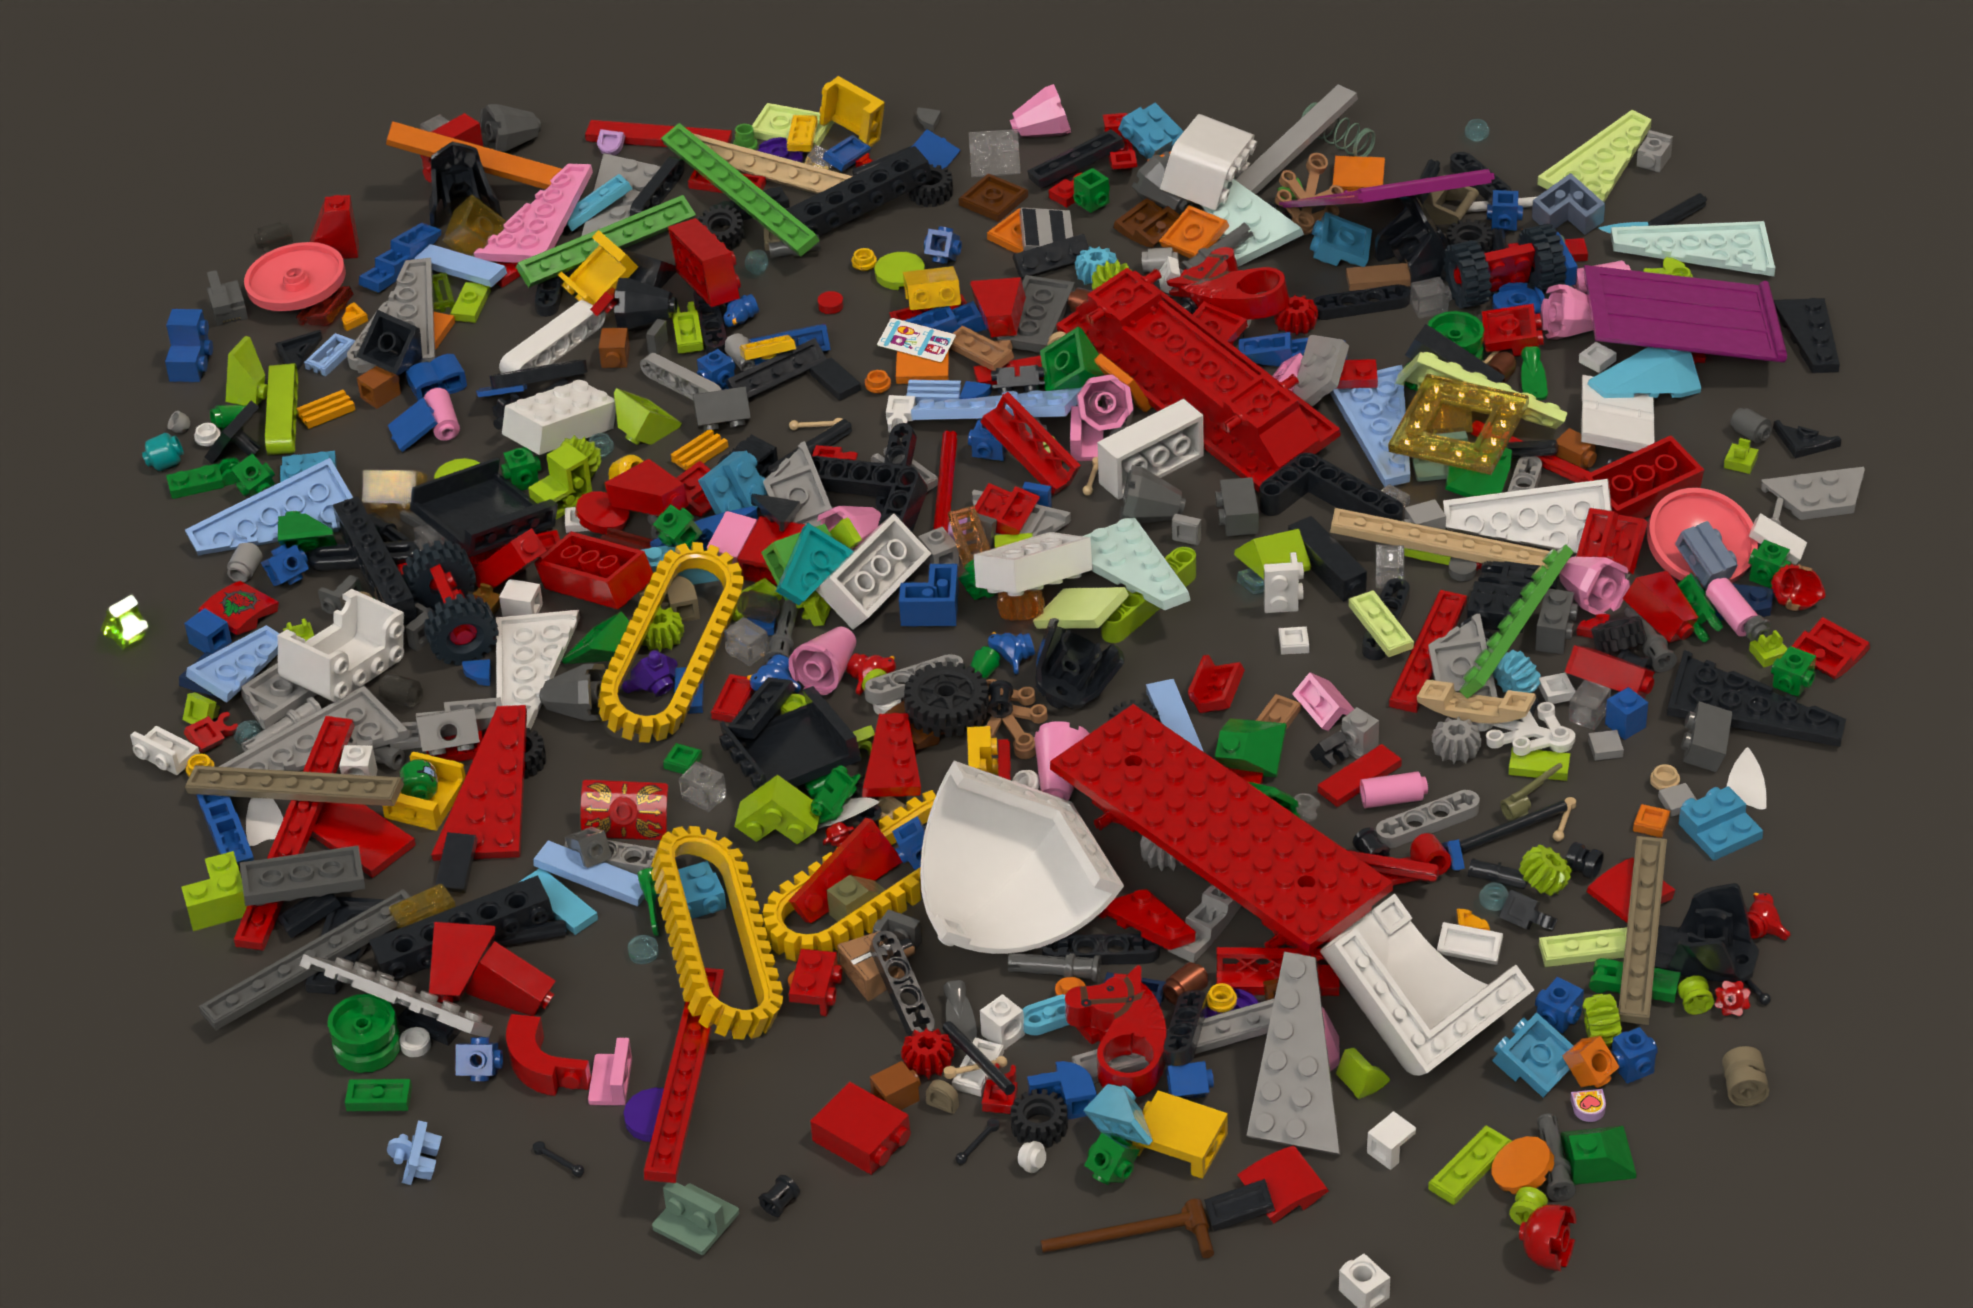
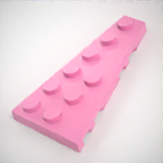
M567 164L550 180L551 185L545 191L540 190L536 193V199L531 204L526 203L503 225L504 230L498 235H492L488 239V245L484 249L478 248L474 252V256L486 261L518 263L554 248L593 173L591 164Z

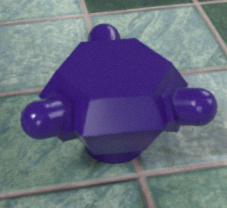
M651 651L648 657L640 660L631 670L630 679L623 682L622 690L625 693H631L644 689L654 693L656 697L666 694L675 685L672 678L675 676V669L678 666L677 661L659 651Z

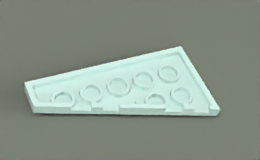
M1235 179L1232 182H1228L1227 189L1230 190L1225 204L1220 203L1216 210L1202 206L1205 212L1227 220L1229 227L1219 239L1225 237L1244 222L1250 227L1248 232H1253L1252 237L1233 249L1237 267L1304 235L1300 226Z
M1764 221L1611 227L1613 251L1660 259L1671 257L1686 263L1775 276V265Z
M1136 518L1122 519L1116 524L1095 529L1092 533L1083 536L1090 537L1092 571L1117 585L1120 583L1126 585V589L1132 593L1137 591L1143 594L1144 600L1163 610L1191 601L1188 590Z

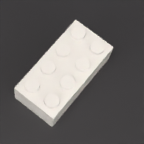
M575 380L564 386H557L552 390L537 393L534 396L519 399L517 402L505 405L502 434L541 455L560 447L565 438L571 439L574 435L578 439H582L584 436L588 438L613 429L616 414L615 399L608 396L606 392L588 385L586 381Z
M1182 399L1097 442L1099 484L1119 500L1123 498L1128 473L1132 465L1143 467L1159 478H1162L1203 457V414L1186 400Z
M892 514L823 581L816 591L854 630L876 611L900 584L931 555V552L895 514Z
M1048 532L974 554L976 587L985 588L989 593L1004 591L1008 592V596L1024 595L1026 590H1041L1045 584H1060L1065 578H1080L1082 576L1081 573L1092 570L1090 537Z

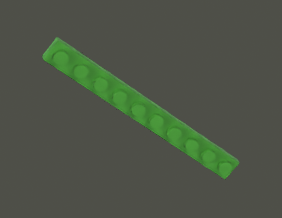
M680 123L661 138L664 145L800 257L820 241L813 231Z

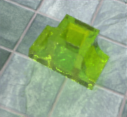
M130 595L106 611V617L100 630L106 638H112L124 650L143 638L149 625L141 616L138 603Z

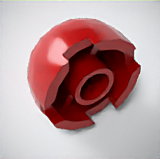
M1555 1204L1544 1205L1535 1209L1529 1215L1527 1222L1523 1221L1521 1223L1519 1239L1523 1241L1527 1256L1537 1266L1555 1271H1561V1266L1567 1267L1575 1244V1239L1570 1238V1223L1576 1224V1214L1572 1207Z

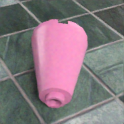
M836 627L798 646L789 658V671L793 680L799 681L804 685V689L814 686L821 695L831 693L838 687L848 661L856 647L855 635L845 627Z
M1049 722L1041 725L1039 731H1036L1034 741L1040 790L1042 792L1069 801L1074 786L1050 770V761L1090 734L1085 728L1079 726L1078 730L1070 728V723Z

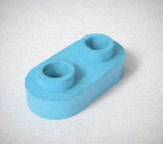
M1057 995L1022 1009L1024 1013L1023 1026L1026 1034L1041 1035L1070 1025L1065 1017V995Z

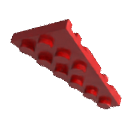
M526 705L497 706L431 854L433 861H441L447 832L476 835L478 840L474 859L520 857L527 728Z

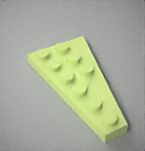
M1634 110L1629 111L1539 175L1537 185L1548 190L1571 173L1605 202L1651 128V119Z
M1420 352L1398 374L1395 384L1404 386L1405 381L1417 384L1418 390L1424 392L1438 390L1441 391V395L1445 398L1483 409L1486 404L1498 407V413L1504 415L1519 413L1522 414L1521 417L1525 421L1557 429L1562 425L1567 416V412L1560 410V407L1556 404L1543 403L1536 400V397L1532 394L1516 392L1505 383H1495L1487 380V377L1481 373H1471L1463 370L1461 365L1453 362L1446 363L1439 360L1435 354L1429 352Z

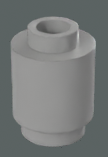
M1173 247L1153 248L1142 252L1143 272L1150 273L1154 269L1160 271L1168 256L1178 259L1179 265L1178 252H1173Z
M240 543L227 565V574L233 581L245 583L248 579L252 578L263 558L258 546L253 543Z

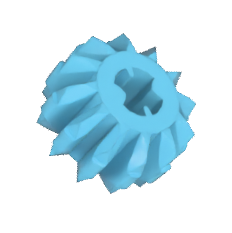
M1100 246L1095 249L1089 247L1088 251H1080V255L1076 257L1075 261L1078 279L1083 280L1086 285L1092 284V274L1096 271L1097 265L1105 266L1106 260L1110 264L1114 263L1117 260L1116 254L1110 252L1109 248L1101 249Z
M1514 650L1505 653L1493 672V677L1497 679L1496 684L1501 686L1503 693L1508 690L1533 693L1540 685L1539 678L1541 675L1536 671V665L1530 661V657L1526 658L1523 652H1516Z

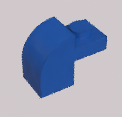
M1056 1062V1072L1041 1073L1027 1077L1028 1095L1030 1096L1031 1090L1037 1089V1094H1041L1042 1089L1048 1090L1049 1096L1052 1092L1057 1093V1099L1062 1097L1064 1105L1066 1104L1068 1119L1087 1116L1083 1110L1096 1097L1094 1083L1089 1072L1082 1066L1072 1062Z

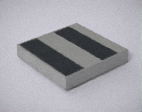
M1020 209L1023 251L1073 237L1070 210Z

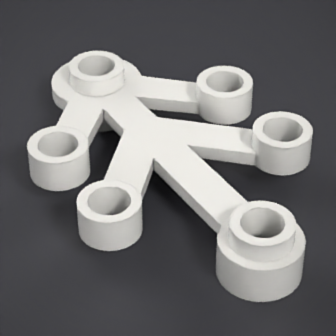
M1543 702L1537 706L1538 718L1545 721L1548 729L1539 727L1530 711L1526 717L1520 719L1522 722L1517 720L1504 723L1471 722L1472 725L1478 726L1479 731H1487L1493 726L1511 730V732L1507 733L1496 729L1488 731L1486 734L1487 746L1490 748H1500L1504 744L1513 742V752L1520 756L1546 747H1550L1551 750L1559 753L1567 752L1575 742L1574 731L1559 724L1555 717V706L1550 702ZM1537 737L1538 739L1530 741L1528 738Z

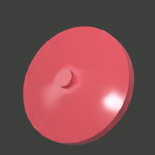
M294 243L276 248L258 258L247 270L244 285L248 298L255 305L272 311H293L310 307L330 297L342 285L346 269L343 258L336 249L321 243Z
M1704 488L1677 490L1660 500L1648 521L1647 541L1654 558L1665 571L1680 581L1690 573L1696 576L1675 543L1683 530L1693 526L1696 527V525L1708 521L1713 529H1717L1720 532L1723 544L1728 551H1732L1736 556L1738 566L1729 581L1734 583L1748 571L1751 564H1748L1750 555L1754 548H1758V542L1749 537L1753 526L1752 520L1735 501L1721 493Z

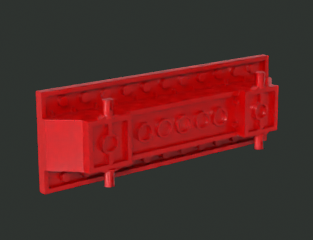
M1125 268L1087 294L1088 299L1076 306L1075 312L1056 324L1057 332H1065L1066 334L1077 327L1082 328L1099 354L1104 355L1134 379L1148 399L1149 405L1156 411H1160L1184 399L1203 414L1204 449L1240 478L1252 477L1254 489L1259 493L1262 482L1301 453L1316 454L1341 436L1339 427L1290 390L1299 384V380L1294 374L1279 382L1152 284L1162 278L1161 273L1157 269H1154L1146 276H1142L1137 271L1133 272L1129 268Z
M1134 704L1050 761L1051 771L1091 798L1092 804L1103 811L1104 814L1093 821L1097 829L1102 830L1110 823L1115 822L1125 826L1133 833L1137 831L1259 917L1262 920V924L1275 934L1274 937L1265 942L1266 948H1279L1283 944H1287L1295 948H1302L1310 953L1322 943L1332 941L1369 913L1375 903L1393 891V882Z

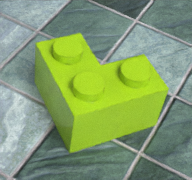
M568 442L546 455L549 476L528 487L530 498L537 504L549 499L558 504L556 520L565 515V508L576 507L577 500L583 494L592 492L588 458Z
M776 775L740 801L734 827L755 842H758L776 829L794 843L799 844L816 832L819 816L811 812V803L813 801L811 798L779 775Z
M234 851L206 858L205 863L209 879L181 887L193 931L243 918L247 906H245L242 878Z

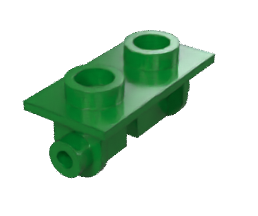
M844 766L832 769L824 782V785L831 792L822 787L811 803V812L820 816L818 825L828 820L834 821L841 815L843 803L857 789L855 784L859 780L860 774L850 777L847 774L848 770Z

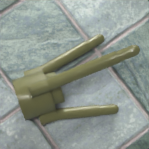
M1556 764L1520 791L1500 801V807L1504 816L1511 821L1529 814L1528 810L1531 809V802L1527 795L1543 785L1546 779L1562 768V764Z

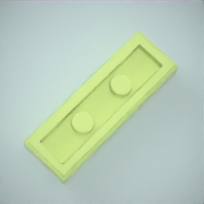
M1374 590L1349 599L1351 610L1388 657L1414 649L1412 638Z
M1627 927L1539 938V948L1545 967L1593 962L1600 958H1624Z

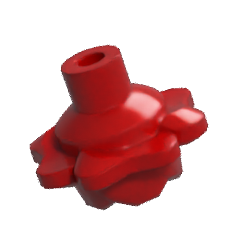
M843 822L833 824L825 831L827 838L823 840V845L831 844V846L839 847L855 830L854 827H847Z
M1726 980L1722 983L1723 988L1718 987L1715 989L1717 996L1715 1006L1722 1008L1723 1015L1734 1014L1741 1016L1743 1009L1750 1008L1749 996L1751 991L1748 988H1744L1742 981L1730 982Z

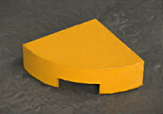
M355 302L346 307V312L342 317L343 326L346 331L368 322L367 314Z
M1457 909L1458 925L1490 931L1489 924L1485 919H1480L1473 915L1470 910Z

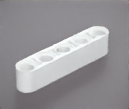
M584 300L577 302L506 353L499 364L500 372L554 363L599 330L605 322V312L596 316L590 310L593 306L592 304Z

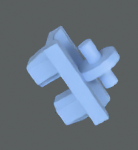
M418 1120L412 1141L408 1140L407 1135L401 1134L399 1138H394L388 1143L387 1153L394 1158V1163L402 1164L403 1160H407L402 1180L404 1184L411 1185L414 1177L427 1180L432 1178L436 1160L420 1156V1153L436 1156L442 1136L426 1132L427 1122Z

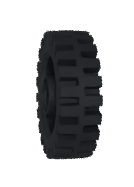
M948 661L947 666H943L942 662L935 663V668L929 664L924 666V671L922 669L915 671V675H911L905 684V713L908 714L910 724L914 723V728L917 730L923 728V733L929 735L933 731L936 737H940L941 733H945L946 737H952V732H956L957 736L964 735V729L967 731V727H979L982 724V720L985 721L987 717L989 703L987 681L985 678H982V674L979 671L975 672V668L971 666L965 669V664L958 663L957 667H955L953 662Z

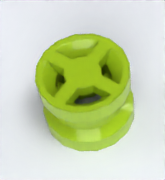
M1691 976L1681 981L1678 985V993L1683 999L1684 1009L1689 1014L1698 1015L1705 1013L1714 1005L1713 995L1708 991L1709 985L1704 977Z
M1522 1187L1516 1193V1202L1511 1206L1509 1215L1515 1223L1521 1226L1523 1221L1527 1222L1529 1215L1535 1209L1547 1205L1548 1199L1542 1191L1536 1188Z

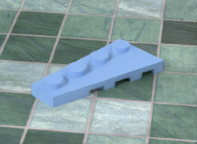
M266 625L187 667L186 677L227 703L241 690V686L249 682L278 654L279 633Z

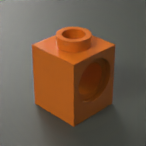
M1601 1036L1583 1038L1562 1055L1580 1087L1592 1085L1596 1088L1601 1087L1612 1079L1610 1075L1619 1068L1618 1063Z

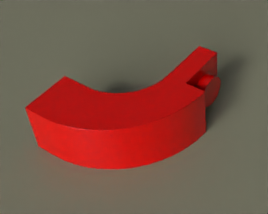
M511 1014L506 1029V1041L512 1069L522 1083L537 1092L556 1096L559 1087L589 1090L591 1073L588 1060L554 1057L544 1053L541 1050L544 1040L541 1017Z

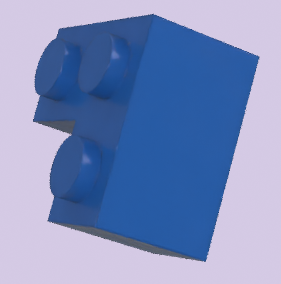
M172 309L166 324L171 344L165 360L169 381L200 382L203 372L207 371L208 357L213 353V342L208 338V321L204 320L202 309Z
M930 564L928 583L900 584L899 608L901 626H957L959 597L958 564Z

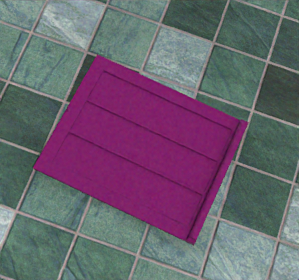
M1489 169L1359 188L1349 192L1345 190L1342 193L1279 202V205H1283V208L1365 203L1492 183L1491 180L1495 178L1494 173H1490Z
M1584 265L1583 273L1595 341L1786 362L1787 351L1768 281H1762L1759 285Z

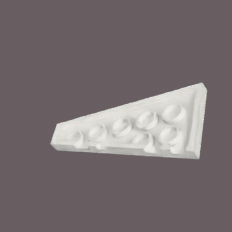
M1608 479L1443 500L1447 530L1559 550L1566 544L1574 551V554H1577L1589 508L1612 511Z
M579 610L496 617L499 636H496L497 698L501 697L502 706L526 705L527 728H530V730L542 705L539 696L540 689L544 686L545 681L554 678L579 622Z

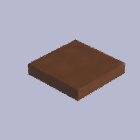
M988 173L958 198L959 206L999 222L1028 197V190Z

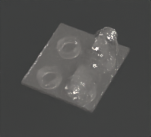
M1017 129L969 132L972 177H984L988 173L994 176L1021 174Z

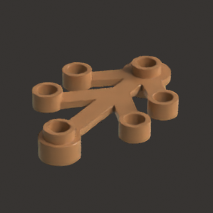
M1313 153L1308 158L1306 168L1309 176L1305 191L1296 180V175L1292 171H1283L1279 178L1280 184L1284 187H1289L1297 199L1333 194L1332 192H1343L1340 186L1332 185L1329 190L1315 195L1319 175L1324 173L1328 165L1327 158L1321 153ZM1281 189L1277 192L1275 202L1279 205V202L1292 200V195L1288 190ZM1327 205L1324 210L1314 214L1311 211L1316 206H1305L1301 208V211L1298 207L1286 209L1293 217L1291 221L1302 228L1304 235L1312 233L1315 222L1317 220L1321 221L1325 212L1328 213L1330 211L1333 213L1332 215L1338 216V207Z
M988 679V680H986V681H987V685L989 686V684H991L993 681H996V680H995V679ZM1023 687L1019 691L1013 690L1010 700L1019 701L1024 706L1032 705L1036 701L1035 690L1032 687ZM1002 688L1000 689V695L1003 694ZM998 704V710H1000L1001 704ZM1037 704L1031 708L1013 705L1012 714L1005 718H995L991 715L986 725L990 726L991 738H996L995 734L1003 721L1014 738L1015 755L1020 759H1030L1036 755L1034 737L1029 733H1024L1015 717L1032 720V722L1037 724L1043 723L1048 718L1047 708L1044 705Z

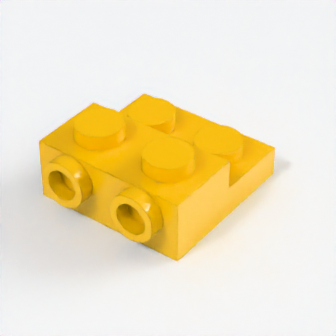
M990 726L967 727L968 765L998 776V758H992V755H998L997 738H991Z

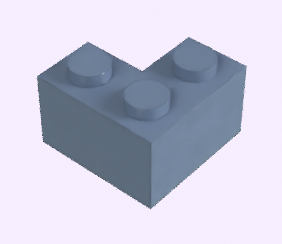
M1571 173L1533 200L1532 219L1539 225L1551 224L1556 229L1568 220L1586 235L1604 222L1605 203Z

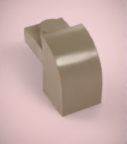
M676 575L662 601V609L672 608L673 612L680 614L682 622L700 619L698 599L694 585L687 578ZM646 588L638 592L639 602L642 596H644Z

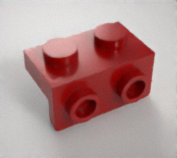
M1376 359L1345 360L1338 387L1335 389L1378 388Z
M1209 655L1202 656L1188 690L1189 698L1194 702L1199 713L1215 710L1221 711L1230 708L1245 671L1240 662L1215 666Z
M800 950L789 990V1002L819 1005L820 1015H828L829 1007L834 1006L836 1002L837 991L835 985L836 983H841L843 968L842 965H838L837 952Z

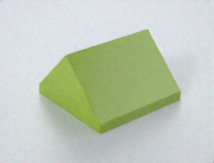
M1299 529L1252 539L1234 551V555L1263 579L1264 564L1290 563V553L1296 552L1297 562L1303 563V572L1311 569Z

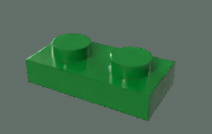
M349 1079L345 1099L346 1111H408L412 1091L411 1079Z

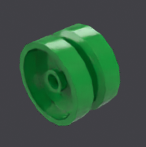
M1450 311L1435 315L1428 322L1430 327L1481 361L1483 360L1484 327L1477 317L1466 312Z
M357 994L342 1000L334 1006L329 1014L328 1030L332 1039L333 1052L337 1062L345 1069L358 1073L373 1072L386 1067L395 1060L400 1051V1034L397 1028L395 1011L390 1002L372 994Z

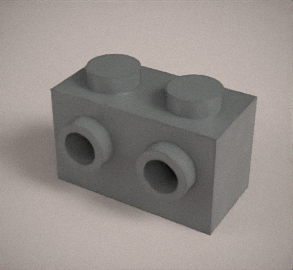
M746 386L693 394L697 427H703L704 431L720 429L719 425L728 423L730 427L746 425L745 421L751 418Z
M1253 478L1220 480V491H1215L1216 507H1221V509H1218L1219 525H1224L1226 536L1259 534V512Z
M1548 589L1544 595L1537 623L1535 651L1564 654L1567 639L1571 640L1573 635L1574 623H1571V620L1576 621L1578 604H1573L1574 592Z
M1699 701L1694 712H1688L1684 727L1688 728V732L1685 733L1681 743V749L1685 750L1683 762L1717 772L1727 751L1732 718L1731 711Z

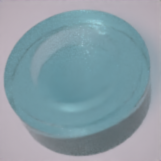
M639 935L628 943L629 958L634 963L647 964L654 961L658 956V944L652 936Z

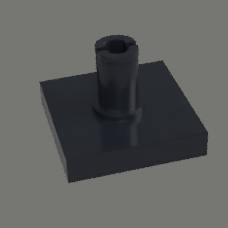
M251 400L224 429L204 456L209 462L213 464L223 451L232 444H235L248 456L252 453L255 455L262 445L258 444L243 431L259 406Z

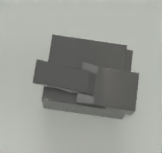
M217 270L207 272L210 287H206L216 325H224V322L227 324V322L230 323L233 320L236 322L239 319H248L238 281L221 284Z

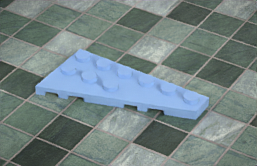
M1402 365L1377 370L1378 388L1334 389L1330 392L1385 488L1410 482L1404 386L1395 384L1398 374L1403 370Z
M1082 388L1030 391L1018 394L1016 391L1008 392L1033 417L1066 416L1071 411V406L1077 405L1076 396ZM1002 395L969 399H947L935 402L933 399H925L919 401L911 409L912 420L982 418L983 415L997 407ZM1006 405L1005 409L1014 416L1013 410Z
M329 458L185 529V532L198 556L233 550L240 543H253L257 546L278 542V516H285V513L289 511H300L301 514L306 513L331 528L333 532H338L333 504L353 497L332 460Z

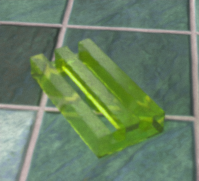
M447 273L433 275V286L438 302H434V312H436V309L446 312V307H450L452 310L455 302ZM438 280H443L448 300L443 301Z

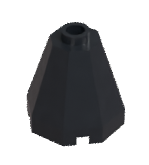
M619 278L615 289V298H619L618 305H614L617 328H627L628 331L633 332L653 325L657 319L665 321L672 319L673 313L677 312L678 302L677 298L673 297L672 292L630 278Z

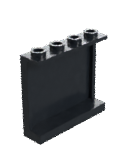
M497 457L413 486L411 489L410 510L444 538L451 541L453 545L455 543L459 544L461 549L464 548L470 558L508 544L531 528L536 534L555 527L558 504L552 499L537 504L498 473L500 459Z
M814 686L803 690L806 705L770 719L755 739L735 737L724 722L720 723L722 735H719V740L725 752L729 750L734 764L739 763L743 775L750 777L755 790L776 775L797 787L831 773L833 768L838 766L846 767L862 760L856 736Z

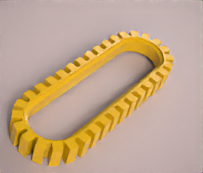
M692 542L690 550L686 543L676 546L675 552L670 549L664 555L663 561H659L656 572L653 573L650 584H648L644 596H642L638 608H636L632 620H630L627 630L621 638L620 645H618L614 657H612L608 669H606L603 675L598 696L599 715L602 721L609 720L607 727L614 733L623 728L622 738L632 741L636 733L639 736V742L650 743L651 735L653 734L656 741L667 738L668 732L673 735L679 729L680 723H684L694 696H696L699 686L704 680L705 673H707L716 650L721 644L722 637H724L733 614L738 607L743 587L742 569L738 563L732 564L734 557L728 552L718 556L719 547L710 544L708 550L704 551L703 543ZM698 568L709 571L721 581L724 590L670 704L663 712L657 715L643 716L634 714L621 704L618 692L673 579L678 573L686 569Z
M933 790L922 793L923 802L914 797L906 802L907 810L902 806L893 811V819L886 815L879 820V829L891 845L897 842L893 835V830L917 816L922 824L928 821L936 797ZM832 852L822 857L823 863L829 858ZM816 861L808 866L809 876L803 871L794 875V884L789 880L779 885L780 893L773 891L767 898L768 904H764L763 909L764 927L768 935L766 939L772 944V950L778 955L785 952L786 959L795 962L799 958L801 949L833 952V948L838 951L837 945L847 942L849 939L853 940L863 937L864 930L872 934L876 921L882 919L888 909L902 914L907 910L906 901L912 906L921 901V867L828 929L814 934L796 933L784 924L785 918L795 910L788 900L821 866Z
M682 826L673 828L672 833L669 831L665 833L659 842L651 863V867H653L651 875L653 881H656L654 885L656 894H660L658 902L659 906L663 907L661 911L662 918L667 920L665 929L666 933L670 934L668 938L669 945L674 947L672 956L673 960L677 961L675 965L676 972L681 974L679 983L680 987L684 988L682 992L684 1002H690L688 1010L692 1016L701 1015L699 1023L708 1029L713 1024L717 1025L716 1034L726 1037L728 1030H731L733 1039L744 1040L746 1034L751 1039L760 1037L762 1031L766 1033L774 1023L782 1005L783 996L781 993L783 988L781 981H777L779 977L777 968H773L775 964L774 956L769 954L771 951L770 942L765 941L768 935L766 928L762 927L764 923L762 914H758L760 910L758 901H754L756 898L755 890L750 888L752 879L751 875H747L749 871L747 862H741L743 854L738 848L731 849L733 843L726 837L719 841L716 840L717 832L707 829L705 835H702L700 827L689 826L687 832ZM685 854L702 857L713 863L721 872L758 1007L751 1010L732 1008L719 1001L713 995L708 984L675 857Z

